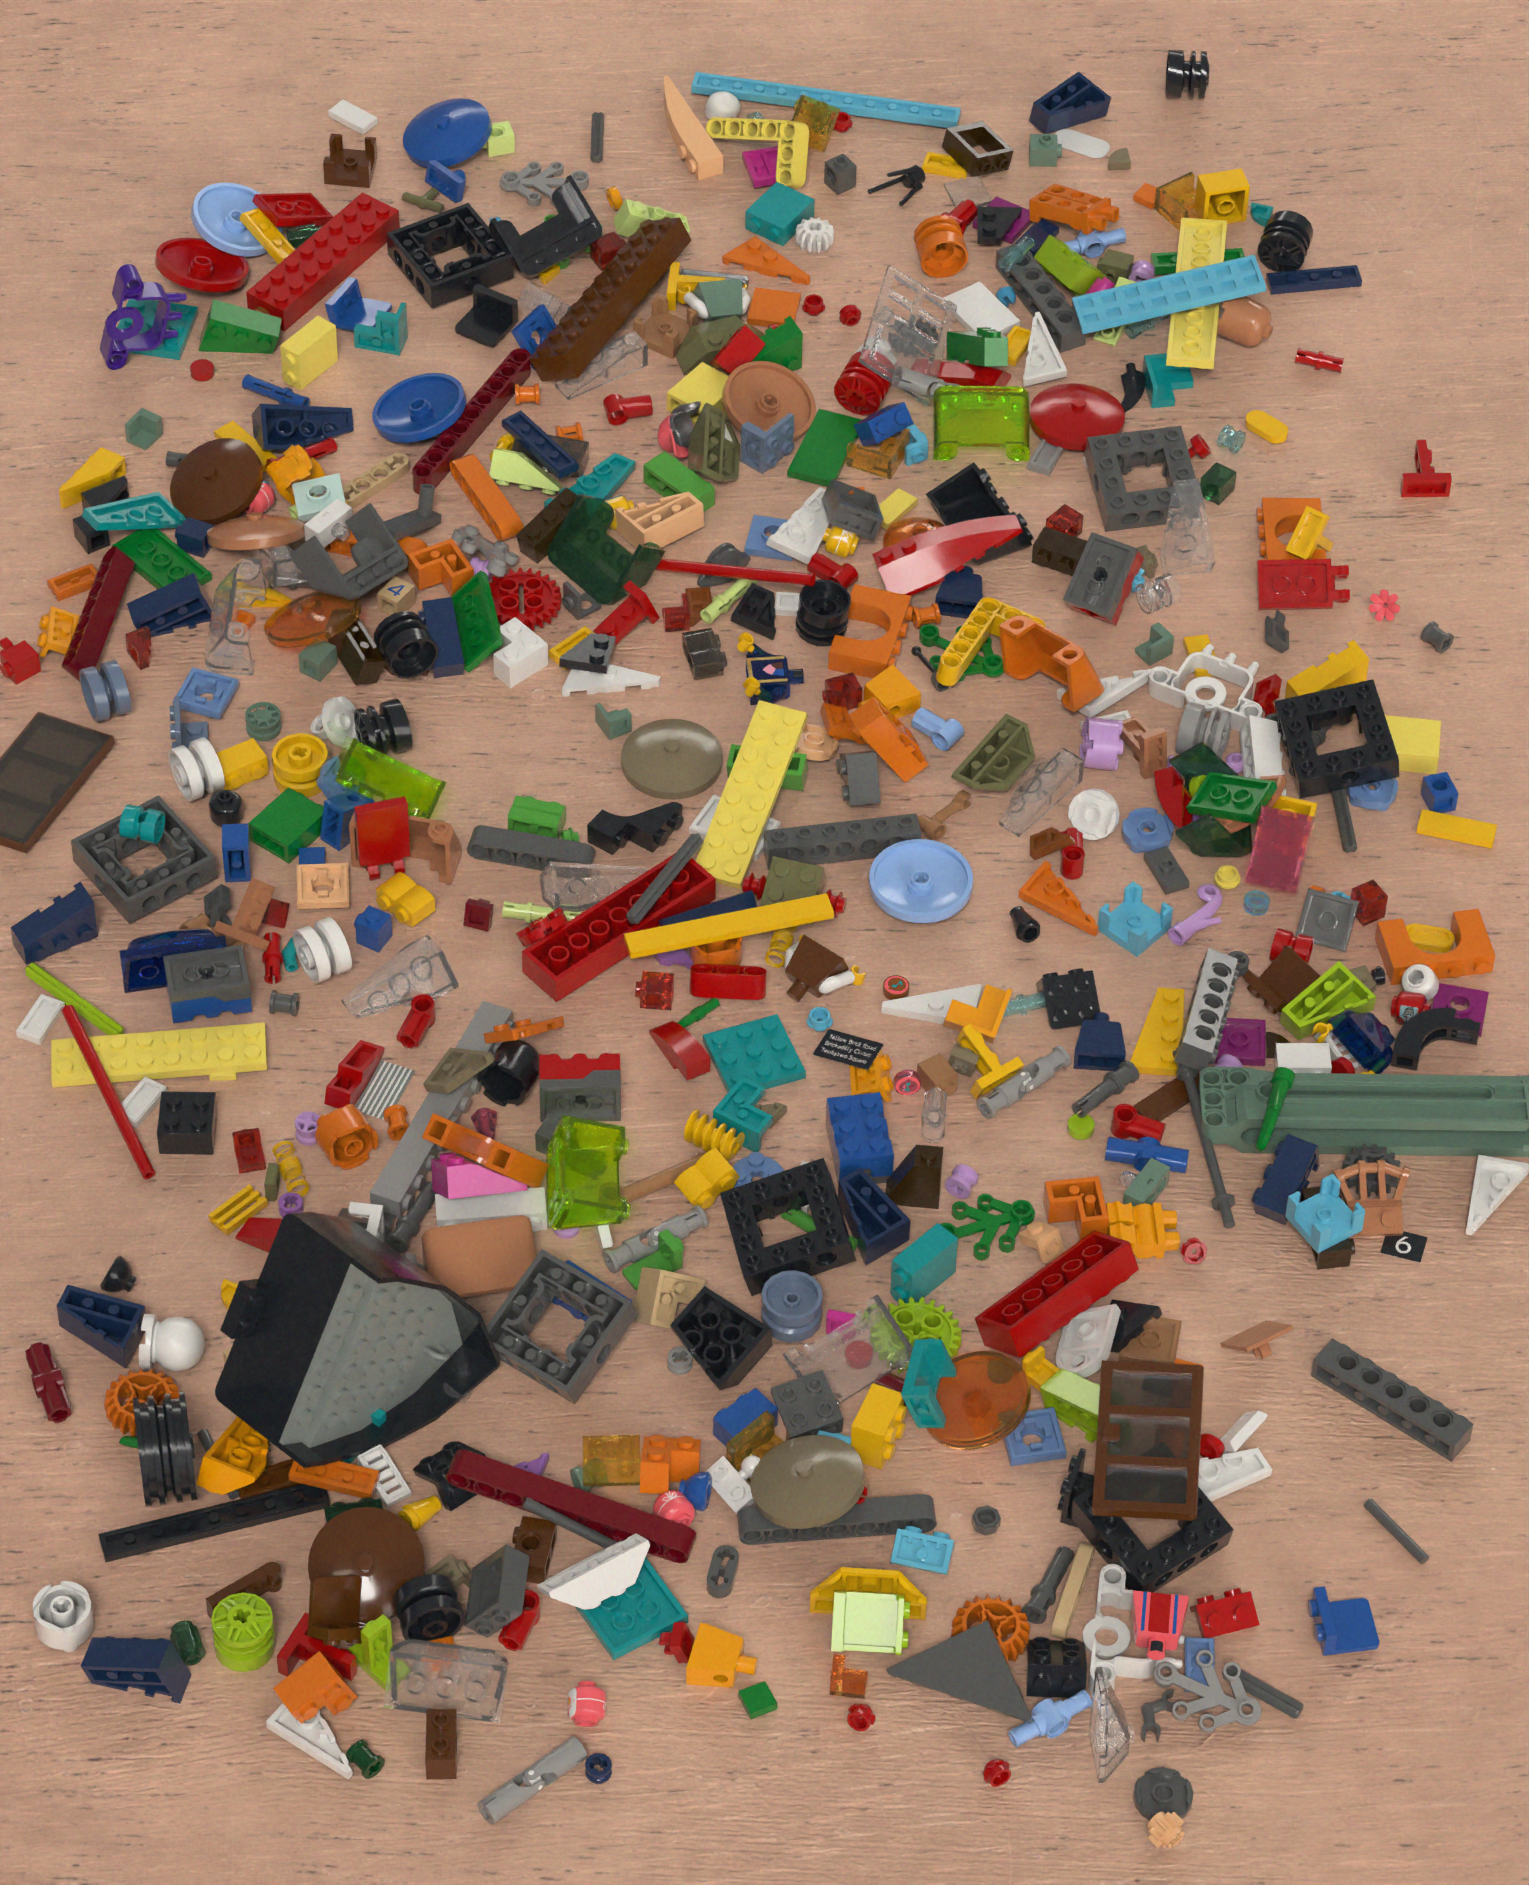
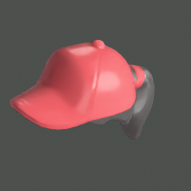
M700 401L679 405L671 412V415L661 422L657 435L658 443L663 450L674 453L678 458L688 456L689 437L693 430L690 416L697 413L701 405Z

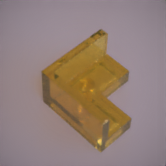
M1192 172L1156 188L1154 209L1179 231L1181 217L1201 219L1192 211L1195 207L1196 189L1194 188L1195 174Z
M905 428L899 439L893 437L885 439L878 451L850 442L847 445L846 466L891 480L905 457V447L910 442V429Z

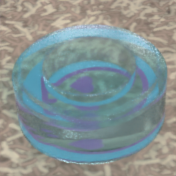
M1258 890L1248 892L1244 896V910L1254 916L1265 914L1269 910V896Z

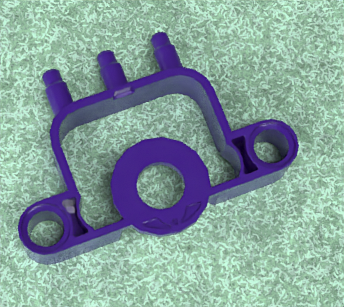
M126 264L121 266L116 273L112 291L117 309L105 321L100 344V352L107 367L111 370L120 369L126 364L129 351L153 350L162 343L163 339L176 338L178 332L166 329L167 321L181 319L182 313L170 311V302H180L187 299L185 293H165L161 284L143 282L134 265ZM128 299H135L136 301L158 300L154 322L148 331L139 333L144 325V318L138 309L122 307L123 301ZM123 318L133 319L132 324L128 328H116L119 320Z

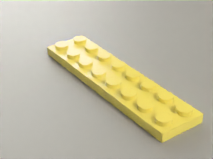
M758 701L705 836L704 843L696 859L699 865L716 878V883L742 889L744 878L747 876L808 719L806 712Z
M265 1023L89 1037L111 1083L140 1081L145 1076L153 1080L202 1076L219 1072L235 1071L239 1073L267 1070ZM74 1038L51 1040V1081L53 1088L96 1084Z

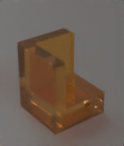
M834 1654L830 1677V1695L865 1699L868 1672L845 1669L846 1655Z

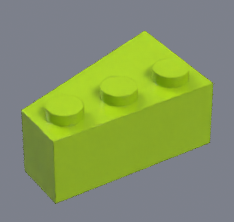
M1050 234L1034 256L1041 263L1040 265L1045 272L1052 273L1056 281L1067 286L1070 289L1069 291L1076 296L1084 295L1097 277L1101 280L1104 276L1107 277L1062 240Z
M1338 961L1281 1009L1280 1023L1297 1040L1310 1036L1317 1023L1328 1024L1342 1015H1345L1347 1020L1374 1010L1376 996Z
M1061 1368L1039 1387L1044 1408L1054 1407L1059 1420L1070 1428L1077 1426L1087 1434L1085 1439L1092 1444L1094 1441H1097L1100 1385L1082 1378L1077 1373ZM1111 1391V1405H1126L1122 1395ZM1110 1417L1109 1424H1120L1121 1433L1120 1441H1108L1107 1455H1117L1134 1440L1129 1418Z

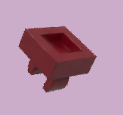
M469 898L465 904L463 926L488 932L492 925L494 904H490V901L484 899L474 900Z

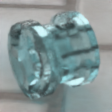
M1227 424L1218 436L1217 445L1222 448L1227 447L1230 452L1236 454L1244 444L1246 433L1241 430L1236 431L1233 426Z

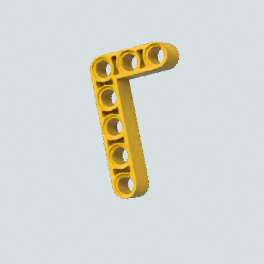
M982 598L941 655L936 680L945 686L955 685L990 634L1000 637L999 625L1009 618L1018 615L1026 616L1046 627L1045 622L1038 617L994 598Z

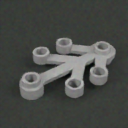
M557 161L552 162L548 168L541 172V165L538 162H530L527 164V167L518 173L515 171L503 173L500 178V187L508 192H518L527 198L529 206L537 207L541 204V195L527 188L533 187L549 197L550 204L554 206L552 203L554 190L550 187L564 185L566 178L550 177L561 176L564 172L563 164ZM577 170L571 174L580 191H584L589 185L588 173Z
M467 524L465 527L461 526L459 529L454 530L452 539L462 543L461 549L470 554L480 550L489 560L486 569L494 575L503 577L508 568L507 563L515 565L519 558L515 553L508 551V544L496 540L495 543L482 537L479 533L480 530L475 526Z
M1208 1650L1199 1651L1195 1659V1663L1202 1670L1208 1686L1178 1673L1176 1667L1170 1662H1161L1155 1667L1153 1679L1158 1686L1168 1688L1174 1684L1202 1697L1189 1703L1184 1701L1176 1702L1172 1708V1716L1177 1721H1184L1192 1714L1216 1706L1224 1707L1229 1711L1217 1716L1212 1714L1202 1715L1199 1720V1729L1203 1733H1212L1216 1728L1233 1722L1243 1726H1251L1260 1719L1261 1706L1256 1699L1246 1695L1239 1677L1241 1669L1237 1663H1227L1222 1671L1223 1678L1230 1683L1235 1699L1224 1694L1212 1665L1214 1656ZM1201 1656H1207L1210 1659V1662L1207 1664H1203L1200 1662L1199 1658ZM1228 1668H1233L1236 1670L1237 1674L1235 1676H1229L1226 1670ZM1162 1669H1168L1170 1670L1171 1675L1169 1677H1164L1161 1675L1160 1671ZM1248 1706L1252 1709V1713L1246 1715L1242 1712L1241 1708ZM1183 1707L1186 1710V1714L1178 1715L1175 1709ZM1206 1719L1211 1720L1213 1726L1206 1728L1202 1722Z

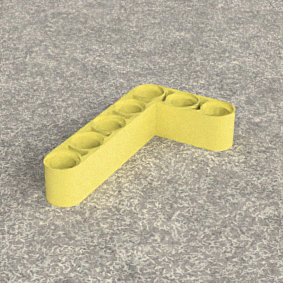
M714 117L707 122L706 131L712 138L778 142L776 181L794 189L801 188L804 185L809 142V128L805 123L790 120Z

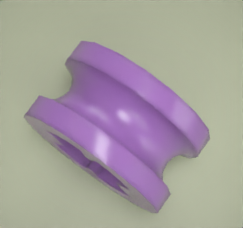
M289 1192L279 1198V1213L282 1218L289 1213L303 1212V1200L299 1194Z

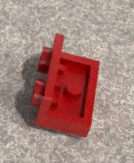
M1241 1588L1224 1592L1225 1598L1214 1600L1213 1595L1196 1599L1198 1605L1191 1606L1190 1610L1191 1613L1195 1612L1201 1637L1212 1638L1260 1625L1251 1591L1242 1593Z

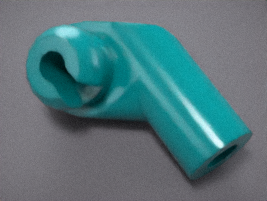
M292 937L282 951L285 969L288 972H294L298 969Z

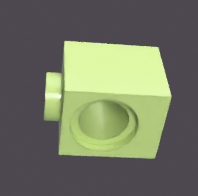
M509 121L492 124L490 137L482 147V149L486 150L488 157L515 152V135Z

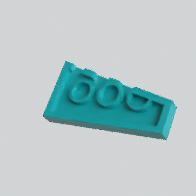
M614 453L596 465L592 473L586 476L582 475L576 479V484L568 488L584 499L588 517L581 523L582 525L587 526L599 512V509L602 508L603 501L610 499L635 470L636 461ZM549 498L548 500H546L544 502V508L554 499Z
M160 492L84 508L82 517L96 531L177 528L186 519Z

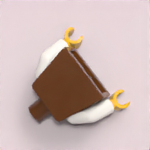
M800 935L799 941L790 946L785 952V973L789 980L793 982L786 994L797 1002L802 999L806 992L819 998L824 993L827 994L845 985L853 984L859 986L864 983L866 973L858 974L859 966L853 965L851 971H847L849 968L844 958L806 935Z

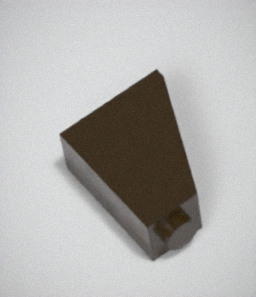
M915 1145L887 1179L885 1194L898 1206L939 1209L943 1147Z

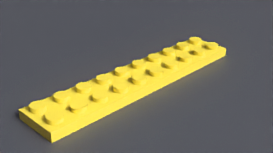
M1181 217L1176 273L1224 262L1227 221ZM1220 302L1171 314L1166 366L1214 369Z

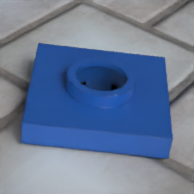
M542 304L538 305L511 333L520 348L528 350L532 356L538 346L535 338H531L532 332H538L540 345L548 337V333L554 330L556 324L545 305Z

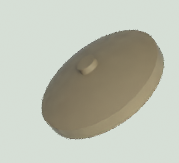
M662 719L639 727L626 739L621 752L622 770L628 782L640 792L660 799H684L704 792L716 782L723 764L722 748L717 738L705 727L682 719Z
M824 1435L797 1437L777 1445L761 1458L752 1473L750 1483L751 1494L760 1514L776 1525L793 1529L818 1527L840 1518L857 1503L864 1490L865 1471L859 1454L848 1443Z

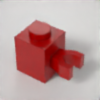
M7 637L0 640V646L3 648L0 651V671L5 678L9 677L17 685L41 672L39 654L25 640L16 645H13Z

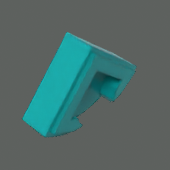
M1251 202L1250 215L1256 223L1265 227L1267 220L1273 214L1274 207Z

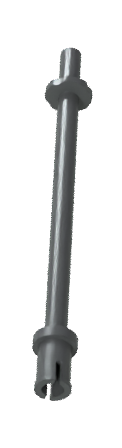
M1173 1051V1057H1174V1058H1175L1176 1053H1177L1176 1051ZM1176 1062L1178 1069L1176 1075L1178 1080L1183 1081L1185 1084L1216 1195L1211 1201L1212 1208L1221 1212L1224 1227L1229 1229L1235 1226L1231 1207L1235 1204V1198L1233 1195L1226 1193L1212 1141L1201 1132L1199 1095L1194 1080L1198 1075V1071Z

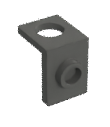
M568 581L563 583V605L577 620L601 609V604L589 592L581 595ZM588 601L592 606L588 609H582L581 602Z

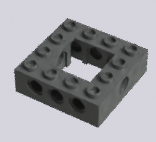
M1181 426L1087 437L1084 455L1105 532L1200 520L1203 502ZM1163 463L1162 475L1166 477L1168 487L1126 492L1120 468L1124 470L1132 466L1145 465L1148 467L1151 464Z
M159 795L139 806L143 807L145 812L147 809H154L165 813L164 831L159 843L155 845L167 859L165 863L151 870H145L144 874L131 879V872L128 867H123L119 862L124 857L152 844L141 841L140 837L135 840L121 837L119 833L121 815L71 840L75 864L129 924L217 878L215 856Z
M541 1249L486 1328L501 1361L575 1405L638 1313L632 1301ZM555 1297L589 1317L584 1323L585 1328L573 1344L570 1343L566 1349V1357L569 1364L556 1357L550 1349L544 1350L534 1344L530 1337H528V1334Z

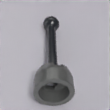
M914 646L911 650L912 654L918 656L932 672V685L937 691L947 690L950 686L942 685L936 680V669L923 656L921 648Z

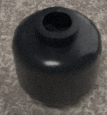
M220 790L211 796L209 800V813L212 822L222 827V824H238L241 821L243 805L238 793L232 790Z

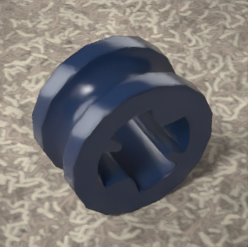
M594 1753L586 1759L585 1774L589 1781L601 1784L611 1778L612 1763L607 1755ZM599 1765L600 1768H603V1771L598 1772L594 1766Z

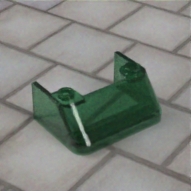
M1204 742L1169 759L1170 764L1184 776L1185 784L1183 786L1189 794V783L1195 776H1207L1209 772L1239 776ZM1210 813L1175 831L1176 836L1189 846L1192 853L1200 857H1244L1253 851L1251 825L1230 833Z

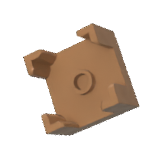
M657 295L652 300V315L643 323L641 316L638 315L633 321V342L674 359L690 327L698 324V311L688 308L687 320L668 313V299Z

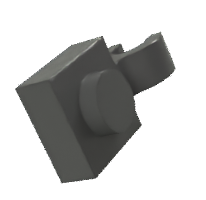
M1277 610L1274 619L1269 616L1265 619V641L1269 646L1283 653L1289 649V631L1284 628L1285 615Z
M220 884L204 896L205 915L210 919L211 927H215L217 921L231 926V921L225 913L231 908L229 888Z

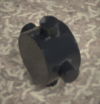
M1381 966L1372 969L1371 975L1376 985L1385 984L1384 969Z

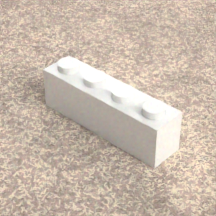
M1249 715L1239 730L1243 776L1259 779L1261 776L1285 775L1281 763L1283 753L1280 751L1281 734L1278 733L1277 721ZM1284 788L1282 796H1286V788Z
M545 1187L527 1188V1191L447 1199L439 1194H435L437 1227L523 1215L530 1219L533 1232L547 1230Z

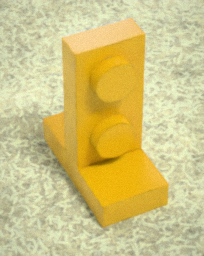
M673 262L670 266L667 286L668 310L676 311L678 289L686 292V287H690L691 293H693L699 282L725 280V278L680 275V262Z
M1306 506L1285 550L1302 559H1310L1315 549H1325L1330 552L1334 543L1322 535L1330 516Z
M971 1024L962 1028L956 1039L961 1047L968 1048L974 1054L979 1055L975 1067L983 1077L976 1080L970 1090V1093L976 1100L991 1092L1008 1078L1014 1076L1024 1066L1019 1057L1001 1066L997 1055L989 1050L984 1043L981 1033L975 1030Z

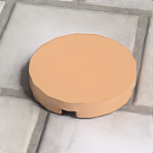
M805 724L794 753L806 754L808 760H829L835 757L839 742L827 734L826 728Z

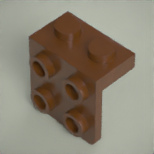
M1286 947L1260 977L1248 970L1242 978L1249 984L1247 989L1257 998L1262 996L1266 1000L1264 1006L1276 1014L1278 1011L1281 1013V1009L1316 981L1320 975L1293 949Z
M360 1576L314 1577L311 1580L308 1636L323 1640L322 1644L330 1646L340 1645L342 1640H346L347 1643L362 1644L361 1630L366 1623L359 1622Z

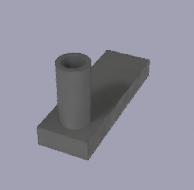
M420 485L418 509L384 521L396 541L441 524L442 514L432 511L434 485Z

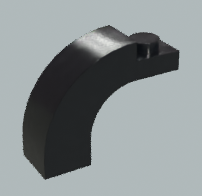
M1435 1008L1423 1011L1408 1020L1400 1029L1394 1043L1391 1066L1417 1071L1421 1052L1428 1044L1437 1040H1453L1477 1045L1481 1023L1474 1022L1468 1018H1455L1456 1009Z

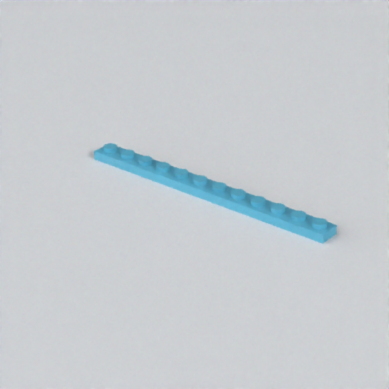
M701 72L695 73L691 86V93L712 95L715 92L726 91L736 96L739 100L833 113L845 112L855 116L943 128L958 126L961 115V108Z

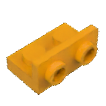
M51 606L48 613L41 616L39 628L42 630L37 640V646L40 647V657L44 658L48 650L66 655L79 621V615Z
M880 1050L868 1070L849 1065L851 1095L880 1092L885 1102L892 1101L891 1090L894 1089L889 1071L892 1069V1063L887 1054L884 1055Z

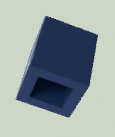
M187 517L175 531L177 545L186 553L204 558L212 548L207 541V531L214 527V525Z

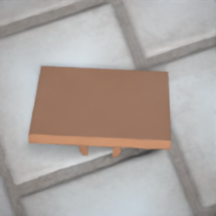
M1264 1321L1220 1344L1221 1347L1245 1352L1253 1350L1256 1358L1261 1356L1263 1359L1272 1354L1267 1342L1294 1328L1293 1325Z

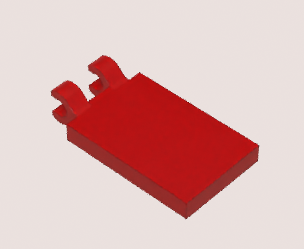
M1331 559L1257 560L1258 610L1332 609L1333 602L1348 603V600H1350L1349 589L1335 590V578L1347 579L1349 576V565L1331 566Z
M403 796L355 806L357 859L359 865L365 866L366 871H368L369 881L380 879L378 865L391 863V866L394 867V875L398 872L405 874L403 857L410 856L408 803L406 797Z

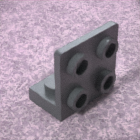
M822 1370L771 1388V1395L786 1428V1441L802 1436L817 1435L819 1430L830 1433L842 1432L844 1418Z

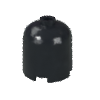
M506 1041L492 1054L495 1059L493 1063L478 1073L477 1081H481L485 1089L483 1094L492 1102L504 1107L507 1103L519 1106L539 1078V1053L532 1045L525 1041Z

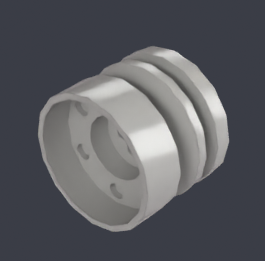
M1188 702L1179 726L1176 753L1193 757L1197 748L1201 747L1202 760H1207L1212 750L1211 761L1220 762L1231 734V712L1224 710L1218 721L1219 709L1214 708L1209 718H1206L1205 705Z

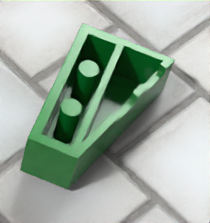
M213 299L201 331L198 351L273 354L279 339L282 318Z
M789 316L784 319V324L774 330L771 327L765 330L766 334L760 337L765 342V346L753 361L773 362L791 371L802 368L803 333L792 317Z
M977 327V331L947 332V360H958V362L969 360V364L979 366H1008V337L1001 335V331H996V329H991V327Z

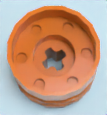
M946 215L933 216L925 219L915 229L913 239L920 264L926 274L935 278L950 277L956 275L965 267L968 262V252L960 225L954 218Z

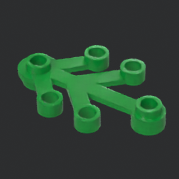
M926 624L919 630V640L926 647L935 645L946 650L950 644V641L939 636V629L935 625ZM962 626L956 628V634ZM988 637L985 644L979 650L983 652L984 657L976 654L972 660V663L975 665L968 666L958 682L963 681L966 675L983 673L989 677H997L1004 673L1003 660L999 655L993 653L991 647L992 639ZM934 655L930 658V664L936 671L939 664L935 663L940 662V655Z
M981 1194L977 1199L978 1209L970 1207L962 1201L955 1202L952 1206V1216L955 1219L964 1220L968 1217L977 1222L957 1228L950 1223H941L940 1225L958 1239L985 1231L980 1241L974 1245L973 1256L977 1260L983 1261L990 1256V1245L1000 1226L1009 1223L1006 1234L1001 1235L999 1238L998 1247L1002 1252H1012L1015 1248V1238L1021 1226L1028 1225L1034 1220L1035 1210L1031 1203L1026 1200H1017L1011 1205L994 1199L989 1194ZM992 1209H994L1003 1214L993 1215L987 1212H990Z

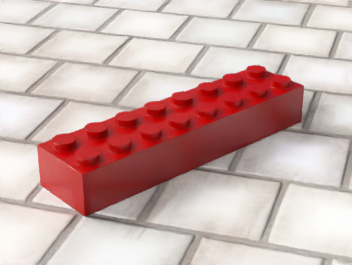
M362 192L246 292L247 308L282 318L280 330L285 332L387 243V233L400 228L399 210Z
M673 854L523 950L522 972L555 1002H558L629 956L624 941L625 933L660 927L659 919L708 904L715 900L716 878L691 858L640 923H629L626 914L675 855Z

